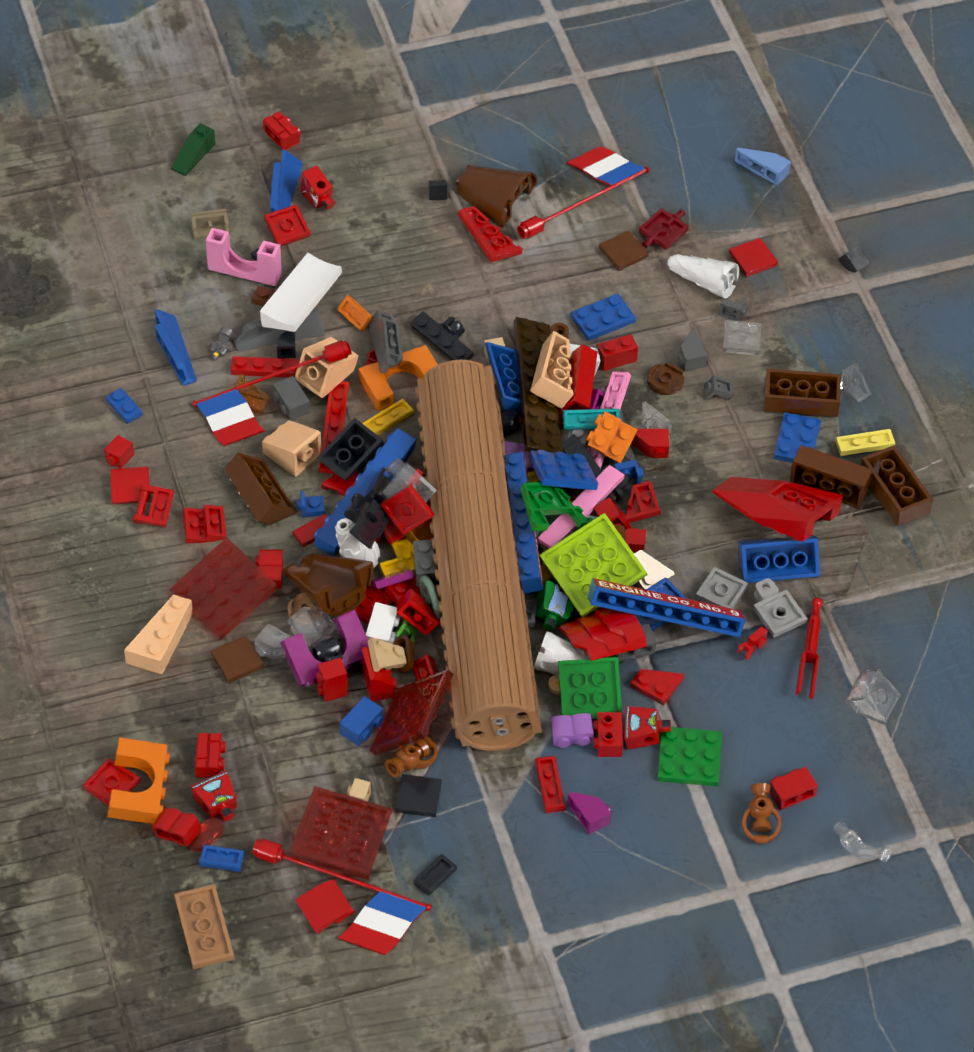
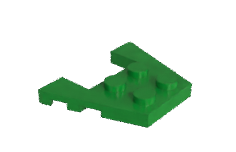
M541 482L523 483L520 488L532 531H547L550 524L544 515L569 514L578 528H582L593 521L591 517L587 518L582 514L584 510L580 506H574L569 501L570 497L560 487L542 485Z

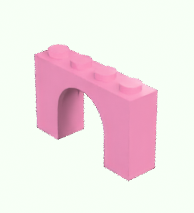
M215 228L211 229L206 239L208 270L272 286L277 285L282 275L280 244L263 240L257 252V261H248L236 255L231 249L229 232Z

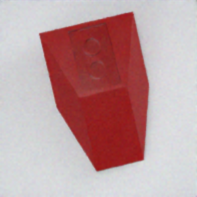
M730 477L713 489L712 492L761 526L769 527L780 534H786L793 537L794 540L802 542L812 536L815 521L819 518L824 521H831L839 515L843 497L841 494L787 481Z

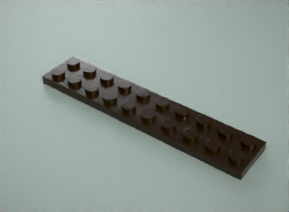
M515 317L513 323L525 451L545 450L552 453L563 452L558 406L530 391L542 345L550 336V325Z

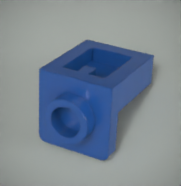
M636 460L614 464V468L625 473L628 479L634 478L636 484L641 483L643 470L642 467L638 466Z
M300 491L301 498H297L298 510H302V517L325 514L323 496L305 497L304 491Z

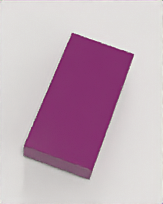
M405 569L372 580V585L380 589L409 580L414 577L412 570Z

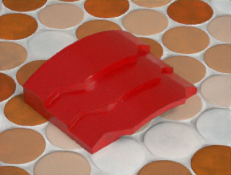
M599 607L595 610V613L559 626V630L568 637L573 646L584 649V653L591 661L647 647L646 635L635 615L631 613Z

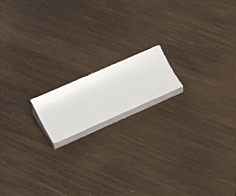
M307 253L260 310L262 327L295 332L341 275L342 267L329 264Z

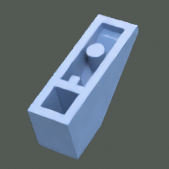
M745 148L736 149V163L777 186L790 173L791 161L776 153Z

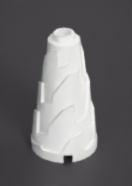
M680 254L670 256L668 260L670 270L723 298H728L735 288V285H732L733 281H738L739 266L733 262Z
M346 518L340 519L335 529L341 557L372 561L374 568L378 564V557H380L378 544L374 541L372 548L368 549L349 533L352 521Z
M547 631L534 669L559 675L558 661L589 658L584 653V650L574 647L571 642Z

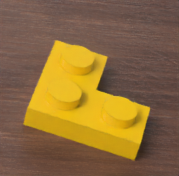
M410 538L391 544L396 559L380 563V570L383 576L405 569L412 570L414 575L413 544Z

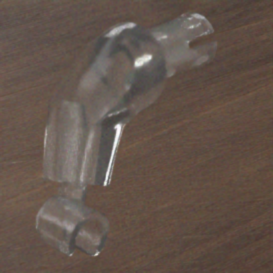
M838 822L835 825L834 831L840 836V843L856 858L874 860L877 857L884 862L890 858V848L882 846L880 851H876V846L863 843L857 832L850 830L844 822H841V824Z

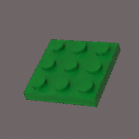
M618 657L600 658L593 661L590 659L558 661L562 715L572 716L587 713L591 714V719H597V712H622Z
M671 727V732H661L658 781L718 787L722 731Z

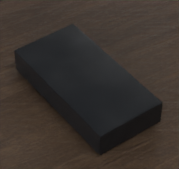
M441 854L414 879V885L430 896L457 870V865Z

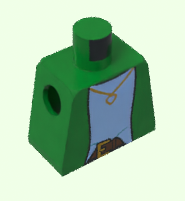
M547 580L543 583L544 590L538 591L536 615L544 619L543 628L554 630L555 625L561 626L569 618L574 605L559 585Z

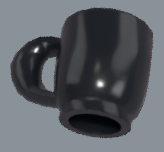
M334 637L323 640L312 647L313 657L320 662H327L337 658L343 660L339 643Z

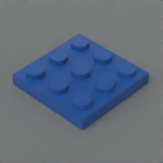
M545 450L530 451L529 458L542 485L597 490L598 482L586 457L582 454L552 453Z

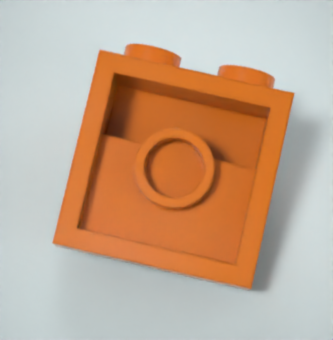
M604 412L603 415H598L594 423L597 425L595 431H590L586 438V441L589 442L587 447L617 463H621L638 429Z

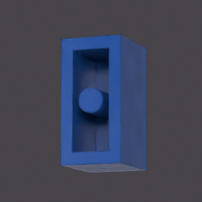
M364 696L339 723L340 734L360 746L363 741H367L376 727L379 728L384 721L383 708Z

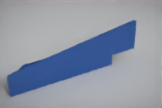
M282 150L281 163L274 162L270 200L271 213L290 207L303 165L302 161L286 150Z
M158 309L154 310L155 322L157 324L155 325L156 339L182 385L186 386L196 382L197 379L176 316Z

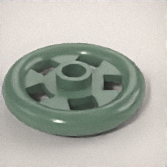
M423 575L419 579L421 597L427 602L439 620L441 613L438 604V594L431 579Z

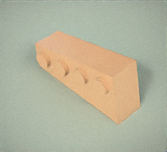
M555 331L550 334L542 345L530 389L535 395L560 408H563L573 396V390L571 389L572 378L570 377L571 364H569V339Z
M172 595L125 648L126 664L163 675L193 615L192 600Z

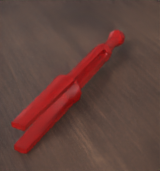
M819 597L812 600L813 611L809 617L805 651L801 653L795 692L798 695L801 691L805 662L813 663L809 699L814 698L819 661L817 654L821 623L819 613L823 605V601Z

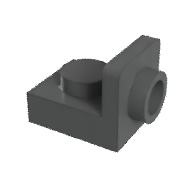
M743 297L740 304L722 298L719 315L739 322L742 315L745 316L747 313V298Z
M713 375L704 384L703 391L705 392L706 400H710L713 395L728 399L734 396L731 380Z

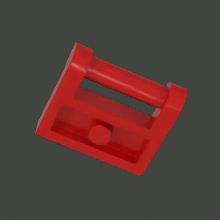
M141 485L139 503L132 521L137 524L144 523L166 528L174 490ZM148 494H154L149 515L145 516L143 514Z

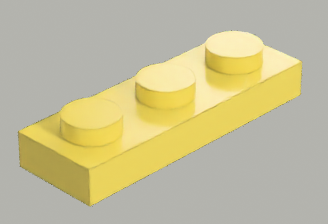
M890 429L836 437L835 441L840 456L883 450L895 445Z

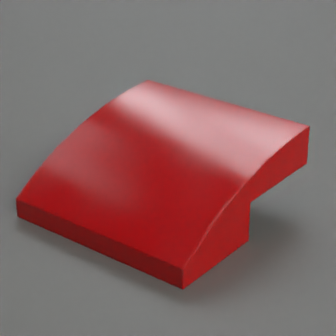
M149 467L110 469L112 505L139 503L140 486L143 484L150 485ZM148 494L147 502H151L150 494Z
M204 505L203 509L184 508L185 543H205L226 539L223 506Z
M334 879L312 888L295 899L317 934L334 922L339 924L355 912Z

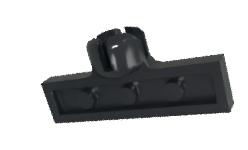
M422 311L410 323L416 331L450 359L470 360L474 356L473 351L458 340L465 332V329L458 320L454 321L456 318L449 317L444 323L439 324Z

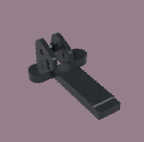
M575 434L562 442V450L565 454L573 455L578 453L586 457L595 478L603 472ZM623 473L624 479L612 491L616 497L614 500L616 505L624 501L621 490L628 484V477L625 473Z

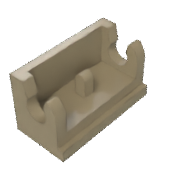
M226 208L191 213L194 239L207 238L212 228L229 232Z

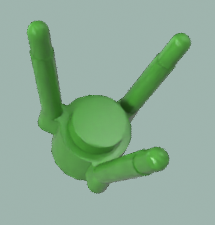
M402 618L399 626L394 630L395 636L406 635L408 637L411 635L414 648L415 636L418 630Z

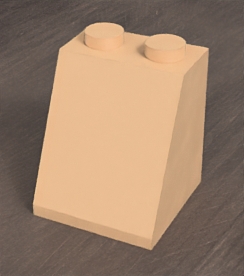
M330 337L304 348L299 363L323 355L324 346L335 343L337 340ZM351 351L352 354L348 355V358L332 364L329 361H325V359H321L299 367L296 371L295 380L323 398L354 371L359 355Z
M288 420L280 425L275 432L264 438L262 441L263 453L296 477L314 463L321 454V432Z

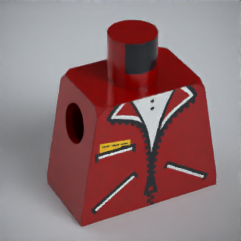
M315 165L302 172L301 194L315 208H320L324 205L326 209H331L335 205L331 198L333 188L320 168Z

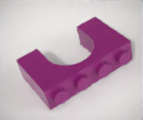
M353 610L333 619L342 640V662L346 670L351 668V663L355 661L361 664L362 647L369 648L366 634L356 611ZM302 632L281 641V647L298 686L304 684L307 687L316 683L318 664L323 662L318 661L311 655Z

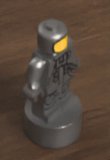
M222 327L218 333L219 338L217 342L212 341L211 351H213L211 358L213 360H218L219 356L224 355L229 350L227 344L234 336V332L231 329Z

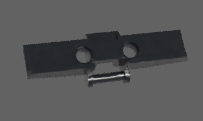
M384 467L376 473L365 496L358 493L352 496V504L344 513V516L352 521L349 533L368 549L372 548L376 538L381 537L390 519L380 504L396 494L399 486L384 475L386 470Z

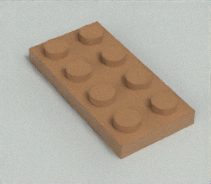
M215 884L175 893L174 898L193 969L234 960V953Z

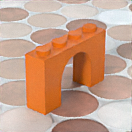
M426 345L402 353L403 360L401 363L389 368L384 374H381L378 362L359 368V381L376 411L386 409L394 404V393L386 381L391 375L407 372L415 375L418 379H422L431 368L438 365Z
M119 737L114 765L144 771L150 777L152 786L138 793L112 789L107 817L149 824L155 822L164 805H160V800H164L166 788L162 787V784L167 781L168 770H164L165 765L169 764L170 753H167L166 744Z

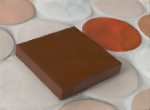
M629 230L599 244V249L618 271L649 257V252Z
M247 636L211 650L213 659L228 683L264 668V663Z

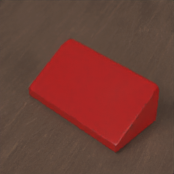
M427 654L414 661L413 670L422 696L445 691L433 657Z

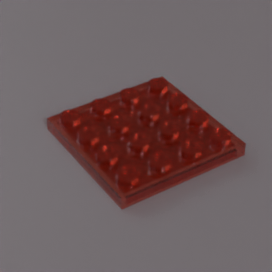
M226 537L169 590L173 595L192 600V613L222 640L268 598L278 586Z
M447 669L399 687L369 751L377 755L419 739H424L429 734L430 725L436 718V712L444 700L443 696L451 685L450 681L453 673Z
M314 786L290 849L289 857L369 880L393 809Z

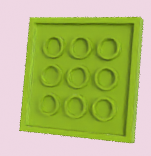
M605 513L540 554V558L581 617L588 615L599 607L591 605L587 597L592 578L632 586L648 575Z

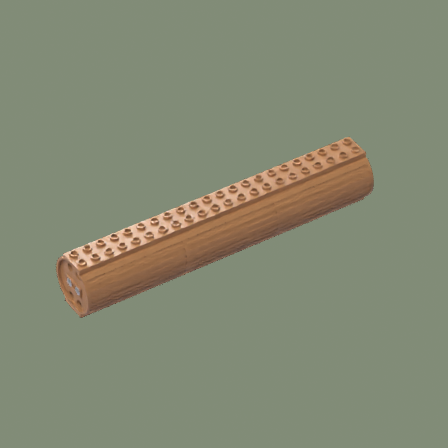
M452 360L431 368L424 375V378L417 379L418 387H415L417 399L419 398V402H417L418 413H420L418 421L420 428H422L420 438L424 445L421 446L423 457H426L425 461H423L425 473L427 472L425 483L429 490L426 494L428 503H430V509L434 512V516L431 517L430 529L434 536L431 540L433 549H435V553H433L434 563L437 565L435 575L436 580L439 581L437 593L441 600L438 601L440 613H442V617H440L441 627L444 629L442 640L443 644L446 645L444 657L448 666L445 668L450 682L447 683V687L452 699L449 700L450 710L453 712L451 723L453 729H455L456 739L461 740L462 746L471 745L472 748L484 751L508 750L525 744L535 736V733H541L542 728L504 455H506L498 389L491 365L483 367V364L471 360Z

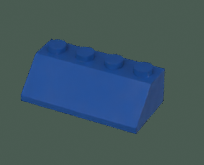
M486 342L485 347L504 410L518 409L520 417H522L516 350Z
M814 535L804 542L796 541L793 537L738 542L741 574L743 581L747 583L760 582L766 578L774 581L820 576L818 538Z

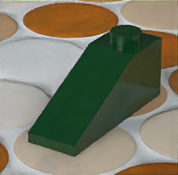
M199 123L189 134L173 162L171 170L186 176L216 144L214 129Z

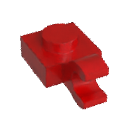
M763 626L748 637V641L739 645L737 652L747 651L745 659H750L754 651L758 648H763L767 643L768 631Z

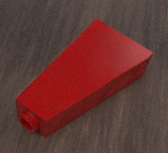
M582 344L571 354L569 364H571L570 377L572 378L571 389L573 390V396L563 408L558 407L559 418L563 419V410H587L590 408L598 351L591 349L589 346Z

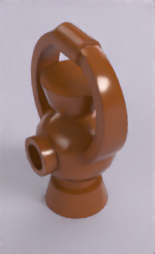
M420 733L406 735L400 742L399 750L396 752L395 757L386 760L385 767L387 772L393 777H399L403 771L430 767L437 758L438 750L436 744L428 736ZM416 740L413 745L405 746L406 742ZM430 750H432L433 756L431 759L420 761V758L429 756Z
M756 783L750 786L755 797L750 801L749 807L742 817V829L750 840L756 843H768L780 833L782 821L778 811L774 808L773 802L767 797L771 785ZM750 814L756 819L753 822L752 831L769 832L772 830V827L767 819L773 814L777 820V829L769 837L768 835L754 836L747 829L746 819Z

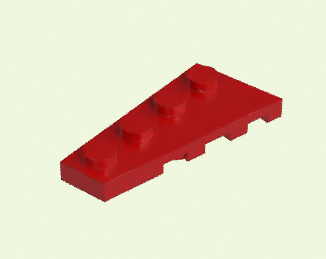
M475 206L458 211L459 218L490 262L522 254L523 249L519 245L515 246L509 236L505 237L500 232L501 229L489 223V219Z

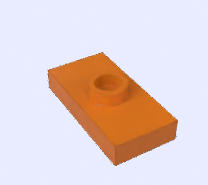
M346 295L337 309L355 327L363 332L373 318L368 311L349 295Z

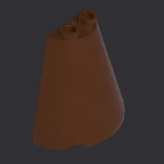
M467 165L463 175L458 176L456 180V185L458 186L457 194L472 206H475L501 228H504L511 219L512 205L522 192L530 194L538 184L537 176L532 172Z
M311 553L302 558L299 566L293 563L283 568L287 578L323 612L332 616H342L355 610L366 597L364 593L367 586H371L373 578L372 561Z

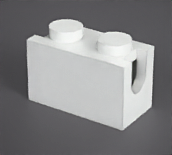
M375 602L366 632L368 640L374 637L392 644L394 643L396 633L393 630L394 627L399 626L401 616L397 615V607Z

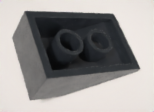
M354 418L323 450L317 459L346 481L365 468L370 460H374L378 448L384 446L383 439Z

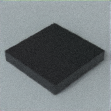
M402 774L395 812L436 817L442 779Z

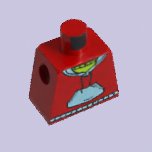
M626 706L624 739L627 749L658 744L660 742V732H671V720H660L657 709Z
M227 771L191 786L193 799L210 818L221 815L225 822L234 818L232 810L237 807V802Z

